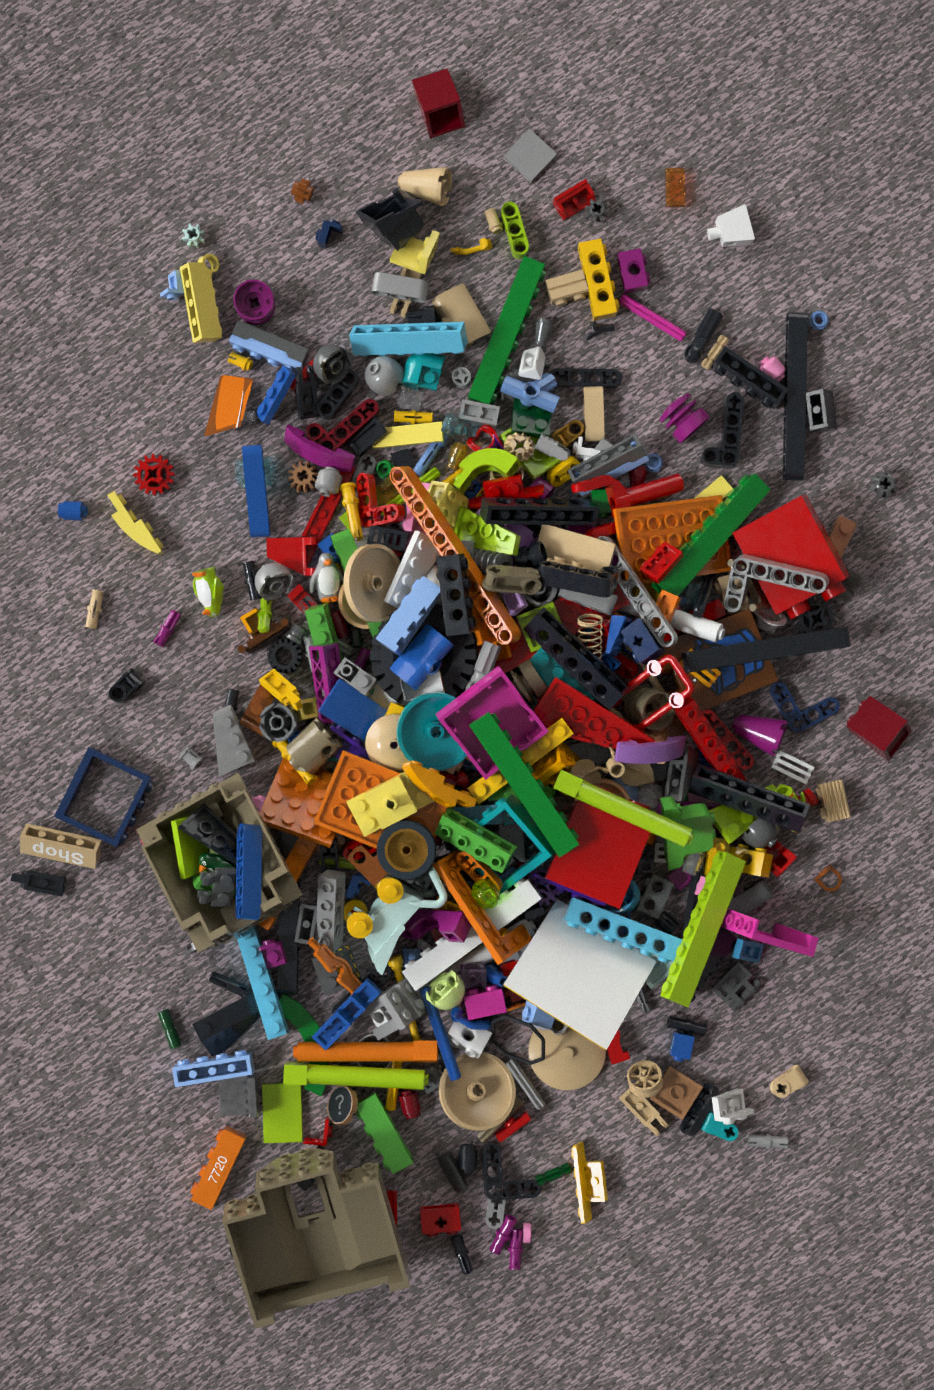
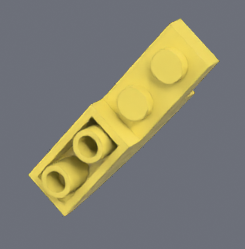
M115 491L108 494V497L117 509V512L111 516L120 528L144 548L159 555L164 554L162 551L164 546L159 538L155 539L152 532L154 530L149 522L145 523L141 519L135 522L137 517L132 510L128 511L125 507L127 502L123 495H118Z

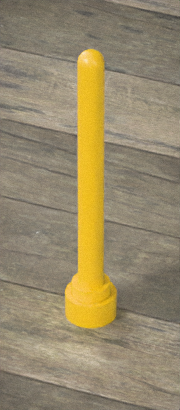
M402 955L390 957L388 961L389 967L395 972L397 983L404 979L401 969L403 967L402 963H404ZM416 1020L409 1024L413 1042L421 1041Z

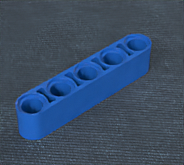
M262 445L242 446L250 537H270Z
M240 823L237 830L236 917L237 919L258 920L261 914L262 828L260 825Z

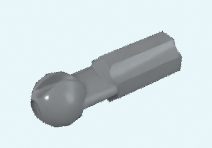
M484 641L474 667L475 670L470 682L466 685L465 691L493 670L501 650L500 646Z

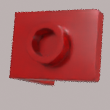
M328 1116L325 1119L323 1139L305 1137L303 1144L327 1146L328 1138H332L333 1126H330V1118Z

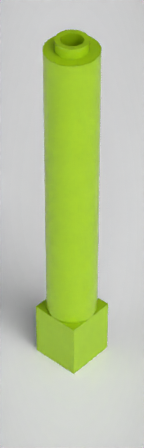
M560 770L552 788L682 847H685L686 844L690 845L694 834L691 833V828L588 783L563 770Z
M286 1062L284 1064L283 1084L289 1085L320 1084L424 1090V1087L428 1086L429 1074H425V1070L317 1065L307 1062Z

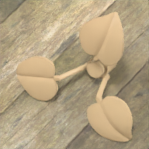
M613 707L610 709V711L623 718ZM611 747L609 749L612 758L607 761L606 768L601 766L595 767L593 761L581 759L575 762L576 765L570 769V774L595 785L601 780V774L598 770L605 773L609 772L616 778L621 777L622 781L629 786H639L654 782V774L650 764H625L615 761L614 749Z

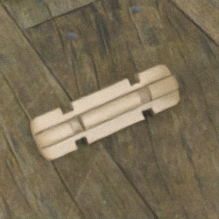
M724 335L719 336L717 343L713 345L707 354V358L703 360L701 364L706 370L711 369L713 362H715L724 349L723 347L728 344L729 339Z

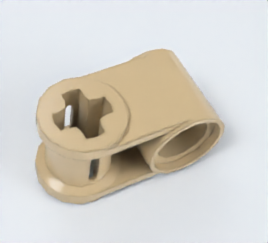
M794 1065L771 1082L770 1090L777 1097L784 1098L804 1087L809 1081L799 1065ZM778 1084L783 1086L782 1092L778 1091Z

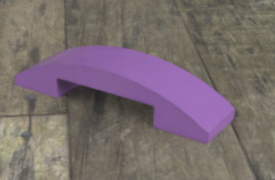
M674 736L668 737L667 741L640 744L634 740L617 742L615 761L632 764H652L677 759L683 755L686 737Z

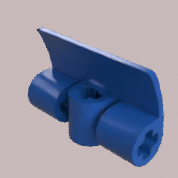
M426 624L393 663L390 670L417 691L428 678V675L432 676L438 672L442 664L440 660L448 654L454 645L434 628Z

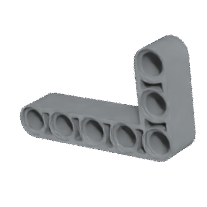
M743 554L733 561L724 606L728 611L736 612L744 605L750 578L818 594L828 587L829 578L822 572ZM739 560L746 562V569H742L739 566ZM763 565L766 573H760L757 566ZM776 570H783L785 577H778ZM795 575H802L804 577V582H798L795 578ZM735 579L741 580L743 586L737 587L734 583ZM815 579H820V580H822L823 583H824V586H823V587H818V586H816L815 583H814V580H815ZM736 598L739 602V605H733L730 599Z

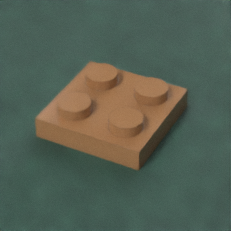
M669 1065L662 1076V1089L655 1096L649 1097V1099L683 1120L703 1086Z

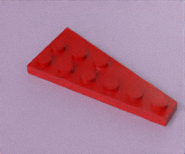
M555 676L533 710L546 729L563 718L574 733L569 737L572 739L615 749L617 748V742L633 740L638 744L655 742L654 738L557 676Z

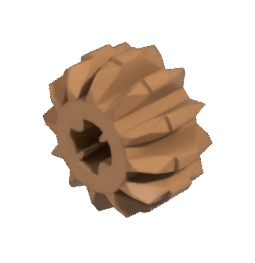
M299 461V467L292 464L294 471L288 470V474L292 476L287 478L288 482H292L290 487L293 489L297 486L296 491L298 493L301 492L302 488L305 493H308L307 487L314 490L315 488L312 483L316 482L315 478L319 473L314 472L317 469L316 466L310 467L309 461L306 462L305 466H303L302 461ZM304 473H306V476L308 478H304L303 481H301L299 475H303Z

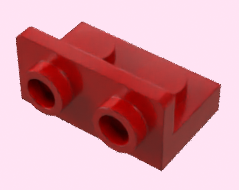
M664 541L661 546L655 549L654 554L642 564L640 571L643 579L648 580L650 578L659 584L683 558V552Z

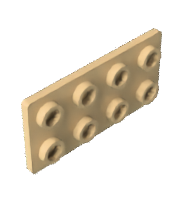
M542 525L538 541H542L548 556L547 561L595 571L611 565L616 547L614 543L551 525Z

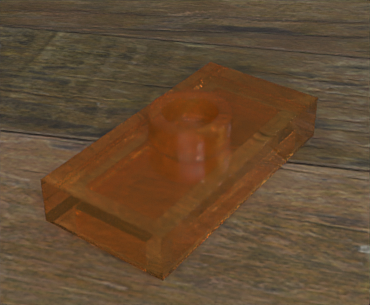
M665 168L666 207H685L684 168Z

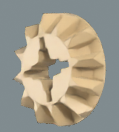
M515 432L505 440L504 450L516 456L519 461H525L533 455L534 443L531 441V437L524 435V432L522 434ZM524 443L522 448L520 447L515 450L517 444Z

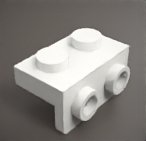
M737 1088L712 1097L715 1121H722L726 1125L734 1124L735 1120L747 1119L748 1115L754 1113V1109L745 1108L743 1089Z

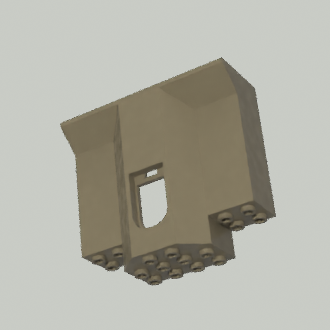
M305 1148L298 1153H286L257 1171L256 1194H251L247 1198L240 1200L232 1199L225 1203L222 1223L255 1329L275 1324V1313L386 1283H388L390 1292L410 1287L408 1257L401 1244L378 1162L374 1164L366 1163L362 1167L355 1169L347 1168L343 1172H339L334 1151ZM313 1178L318 1184L325 1210L299 1216L292 1195L291 1185L292 1183Z

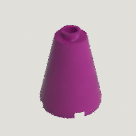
M741 714L739 718L735 717L732 728H735L734 732L775 757L777 752H774V750L780 748L786 731V727H783V725H787L788 721Z

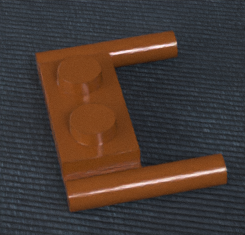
M261 684L239 724L263 736L259 724H261L260 715L265 707L272 704L275 697Z

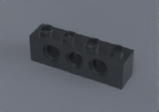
M464 553L436 557L446 636L475 632L476 619L472 616L474 603L469 593L471 581L467 577V558ZM453 570H456L458 573L456 580L451 576ZM456 589L461 593L459 600L454 597ZM458 609L463 612L462 619H459L456 615Z

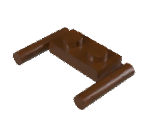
M286 618L281 620V624L279 622L276 624L271 622L267 633L259 634L255 632L248 637L249 641L246 642L248 647L240 645L238 646V651L248 655L250 650L282 632L285 628L290 629L292 623Z

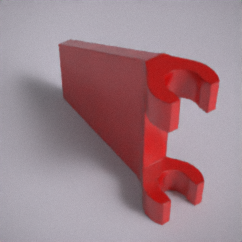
M319 537L266 538L267 557L304 576H312L316 568H308L307 545L319 544Z

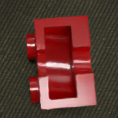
M779 841L772 848L768 846L764 848L767 849V854L773 855L770 871L778 878L798 859Z

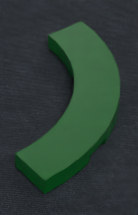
M283 994L280 1003L285 1018L297 1028L304 1042H316L312 1036L320 1026L315 1018L301 1003ZM309 1062L310 1064L329 1065V1062ZM307 1084L304 1089L322 1096L326 1085Z

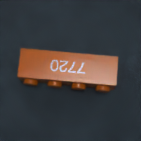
M227 1125L224 1130H219L215 1138L218 1143L215 1148L211 1147L207 1158L210 1160L207 1166L203 1164L198 1174L201 1176L199 1183H194L190 1191L193 1194L191 1201L210 1210L213 1209L247 1135Z

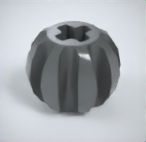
M883 471L876 473V477L872 476L870 483L874 486L869 488L871 492H876L875 497L881 499L883 495L884 499L892 497L891 493H896L898 487L894 484H897L898 480L891 477L893 473L887 471L884 474ZM883 481H884V485H887V487H886L885 489H884V486L880 484V483H882Z

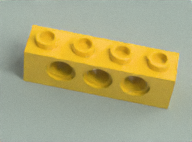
M601 238L578 243V252L589 290L588 298L593 321L616 317L619 303L618 299H614L613 296L615 285L613 280L610 281L611 266L605 259V255H607L606 244H602ZM597 258L600 263L594 265L590 262V259ZM601 276L604 282L597 283L594 278ZM604 294L608 297V300L602 302L598 299V296Z

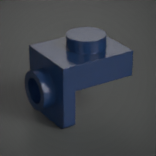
M332 219L323 221L322 228L317 230L315 238L318 240L319 247L326 249L331 231L343 233V227L340 225V222Z

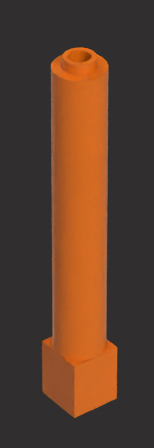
M437 1041L334 1042L327 1050H324L317 1042H297V1046L293 1047V1057L297 1058V1062H438Z

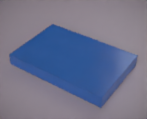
M338 679L318 712L365 742L371 725L377 719L383 717L387 710L343 680Z

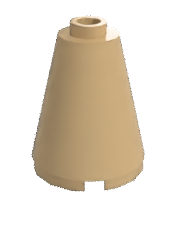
M449 167L404 171L398 177V186L401 191L436 205L446 206L450 198L446 197L448 191L451 192L452 172L448 171Z

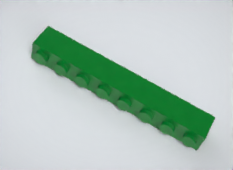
M523 256L470 389L469 401L495 404L498 396L495 393L498 386H502L505 376L502 374L504 369H509L512 361L509 358L511 351L515 352L519 343L516 340L517 336L522 334L526 324L523 321L525 316H530L533 308L530 305L531 301L537 298L540 290L537 288L539 281L543 282L547 271L544 270V263Z
M756 473L744 475L739 480V485L736 489L733 488L726 495L728 498L715 507V513L703 521V526L700 530L697 529L690 536L692 539L679 548L683 552V558L659 584L655 581L651 584L659 594L661 590L678 596L771 489Z
M487 711L471 722L469 726L560 858L579 845L577 839L580 837L573 828L569 830L565 824L568 820L563 812L558 813L554 807L557 804L552 796L549 795L547 797L543 790L546 788L541 780L534 779L532 773L535 771L528 762L524 764L521 759L524 755L518 746L513 748L509 742L512 738L506 729L503 731L500 729L498 724L501 722L496 714H490Z

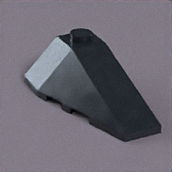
M252 992L192 1024L201 1043L212 1056L230 1048L261 1016L254 993Z

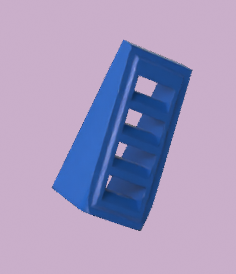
M619 615L611 616L606 654L618 655L623 644L622 638L624 637L620 631L632 623L631 618Z

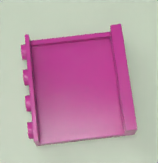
M727 909L720 927L757 941L811 957L814 956L819 940L818 937L779 923H775L772 934L757 930L760 920Z

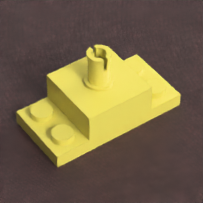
M403 772L346 802L365 837L416 813L418 809L434 802V800L420 791L406 773Z

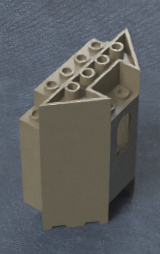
M239 773L221 783H213L205 792L195 793L192 795V799L187 802L177 803L174 809L169 812L166 810L159 813L156 819L136 829L144 844L141 848L182 930L188 932L198 953L205 951L211 946L216 947L225 944L232 938H235V940L242 938L241 933L270 917L277 918L279 912L286 910L293 904L292 901L302 896L294 877ZM205 803L236 834L240 823L261 826V914L258 920L237 919L236 894L232 898L231 907H212L210 902L200 904V898H197L198 890L193 885V876L187 879L180 878L171 821L194 813Z

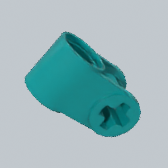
M712 1111L709 1112L700 1128L704 1132L726 1141H734L738 1137L736 1125H726L722 1121H715ZM731 1127L733 1133L726 1135L725 1128L729 1129Z

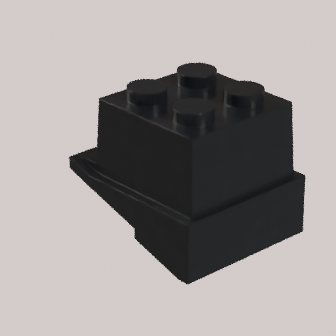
M395 188L392 191L393 195L378 203L372 202L358 209L355 213L364 225L372 229L382 242L398 251L404 248L407 242L417 235L425 224L416 211L423 203L400 191L399 188Z

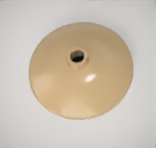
M400 714L385 715L377 719L369 728L365 740L366 751L372 762L397 772H403V764L410 761L404 756L399 745L397 748H392L390 745L391 742H397L398 744L396 728Z

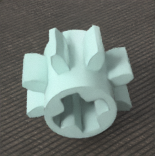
M189 224L186 230H182L185 234L182 240L183 242L188 241V248L194 245L198 249L201 242L205 243L202 238L205 235V231H199V224L196 227ZM196 233L197 237H192L191 239L190 235H195Z

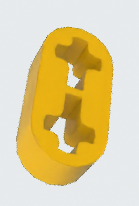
M569 456L565 461H561L548 471L547 480L554 487L561 486L571 479L568 469L580 464V462L575 457Z

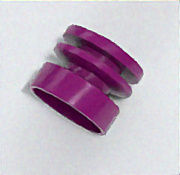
M256 279L241 283L235 290L233 296L234 306L241 319L251 325H261L270 320L276 309L275 299L270 287ZM258 300L260 306H255L253 308L251 302H256Z
M689 392L673 401L659 418L661 423L670 419L665 426L666 429L674 425L677 427L672 435L680 444L710 418V415L703 408H699L695 412L692 410L697 403L696 400L689 404L686 403L692 397Z

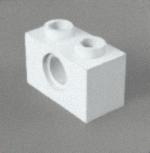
M454 1022L447 1036L452 1047L459 1048L465 1051V1054L469 1057L478 1059L492 1033L487 1030L470 1029L459 1022ZM463 1036H469L471 1041L465 1040Z

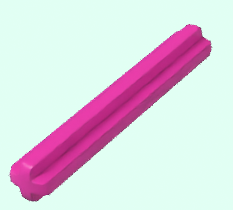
M623 294L619 299V304L679 341L684 339L686 331L628 295Z

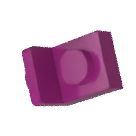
M274 939L263 942L264 946L258 947L259 951L262 950L267 969L287 963L281 940L275 942Z

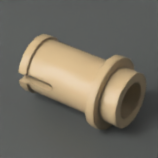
M495 208L486 210L484 215L489 224V231L492 234L501 232L503 230V223H500Z

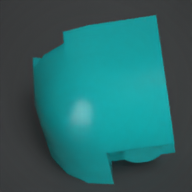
M434 353L410 355L404 364L403 380L400 386L416 390L420 387L437 392L446 356Z

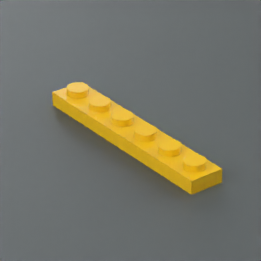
M563 718L547 728L548 733L527 749L521 751L524 755L521 757L524 764L528 762L530 766L574 734ZM498 770L486 780L484 777L480 778L467 789L477 799V803L480 804L508 782L500 770Z

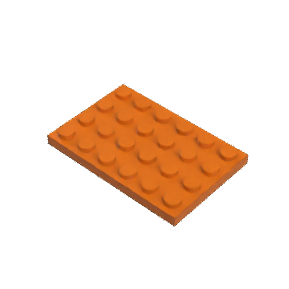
M722 495L613 509L618 548L642 584L654 582L650 578L645 580L642 577L640 568L644 561L648 560L654 554L655 549L661 546L664 541L677 549L683 544L688 543L692 539L690 537L692 533L697 529L700 530L703 526V521L708 516H712L715 513V507L723 502ZM728 539L696 576L731 571V567L727 564L728 560L731 559ZM626 570L622 572L623 581L629 579V573Z
M343 750L313 823L377 849L378 840L386 828L379 829L364 837L346 801L401 773ZM434 801L402 820H412L423 824L435 838L436 834L434 833L447 807ZM408 846L403 848V853H410Z

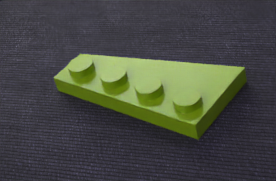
M459 506L454 532L460 541L475 542L474 548L517 556L521 536L498 524H485L479 514Z

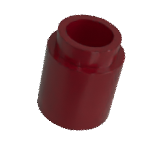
M413 1089L402 1090V1094L398 1097L403 1115L406 1116V1119L420 1116L422 1108L417 1091H413Z

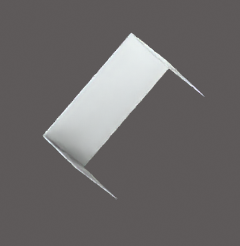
M439 670V672L432 676L428 675V678L417 691L400 679L404 700L410 701L430 692L445 693L441 671Z

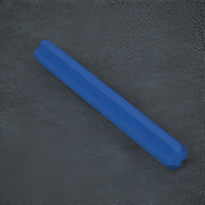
M430 986L420 989V994L450 1080L455 1081L461 1078V1074L439 1010L426 999V991L429 993L431 989Z

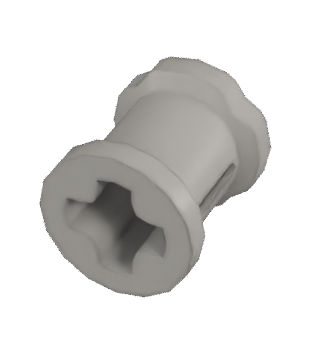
M188 745L178 756L179 759L186 761L192 770L204 759L203 756H199L192 750L191 745Z

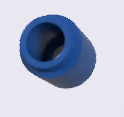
M64 501L58 505L59 518L83 521L84 517H87L88 509L82 501Z

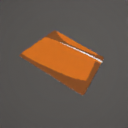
M227 375L220 376L204 434L205 437L241 426L253 379Z

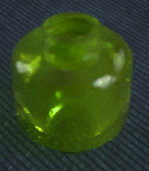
M480 879L474 883L471 896L480 908L486 909L497 905L500 892L491 880Z

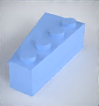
M424 576L414 582L412 591L403 598L400 607L392 614L388 623L375 638L399 656L403 653L441 597L440 587Z

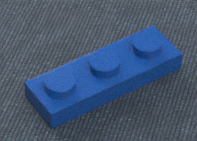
M284 365L277 372L275 381L267 390L265 399L257 409L256 415L268 425L296 377V374Z

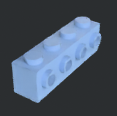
M246 1050L235 1051V1055L229 1056L227 1053H220L216 1055V1058L208 1059V1056L198 1057L197 1061L189 1062V1059L177 1061L178 1064L172 1067L175 1087L252 1075L255 1071L252 1052H247Z

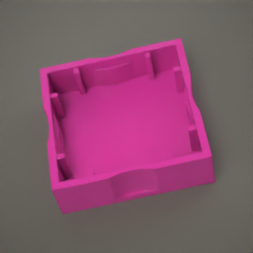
M499 666L435 714L485 780L499 769L470 728L469 724L487 711L490 714L495 713L501 722L498 726L502 731L507 730L512 738L509 742L513 748L518 746L520 751L527 749L549 732Z

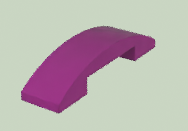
M289 424L286 426L284 441L295 453L324 468L332 467L342 472L352 471L355 455L340 448L334 452L305 438L304 431Z

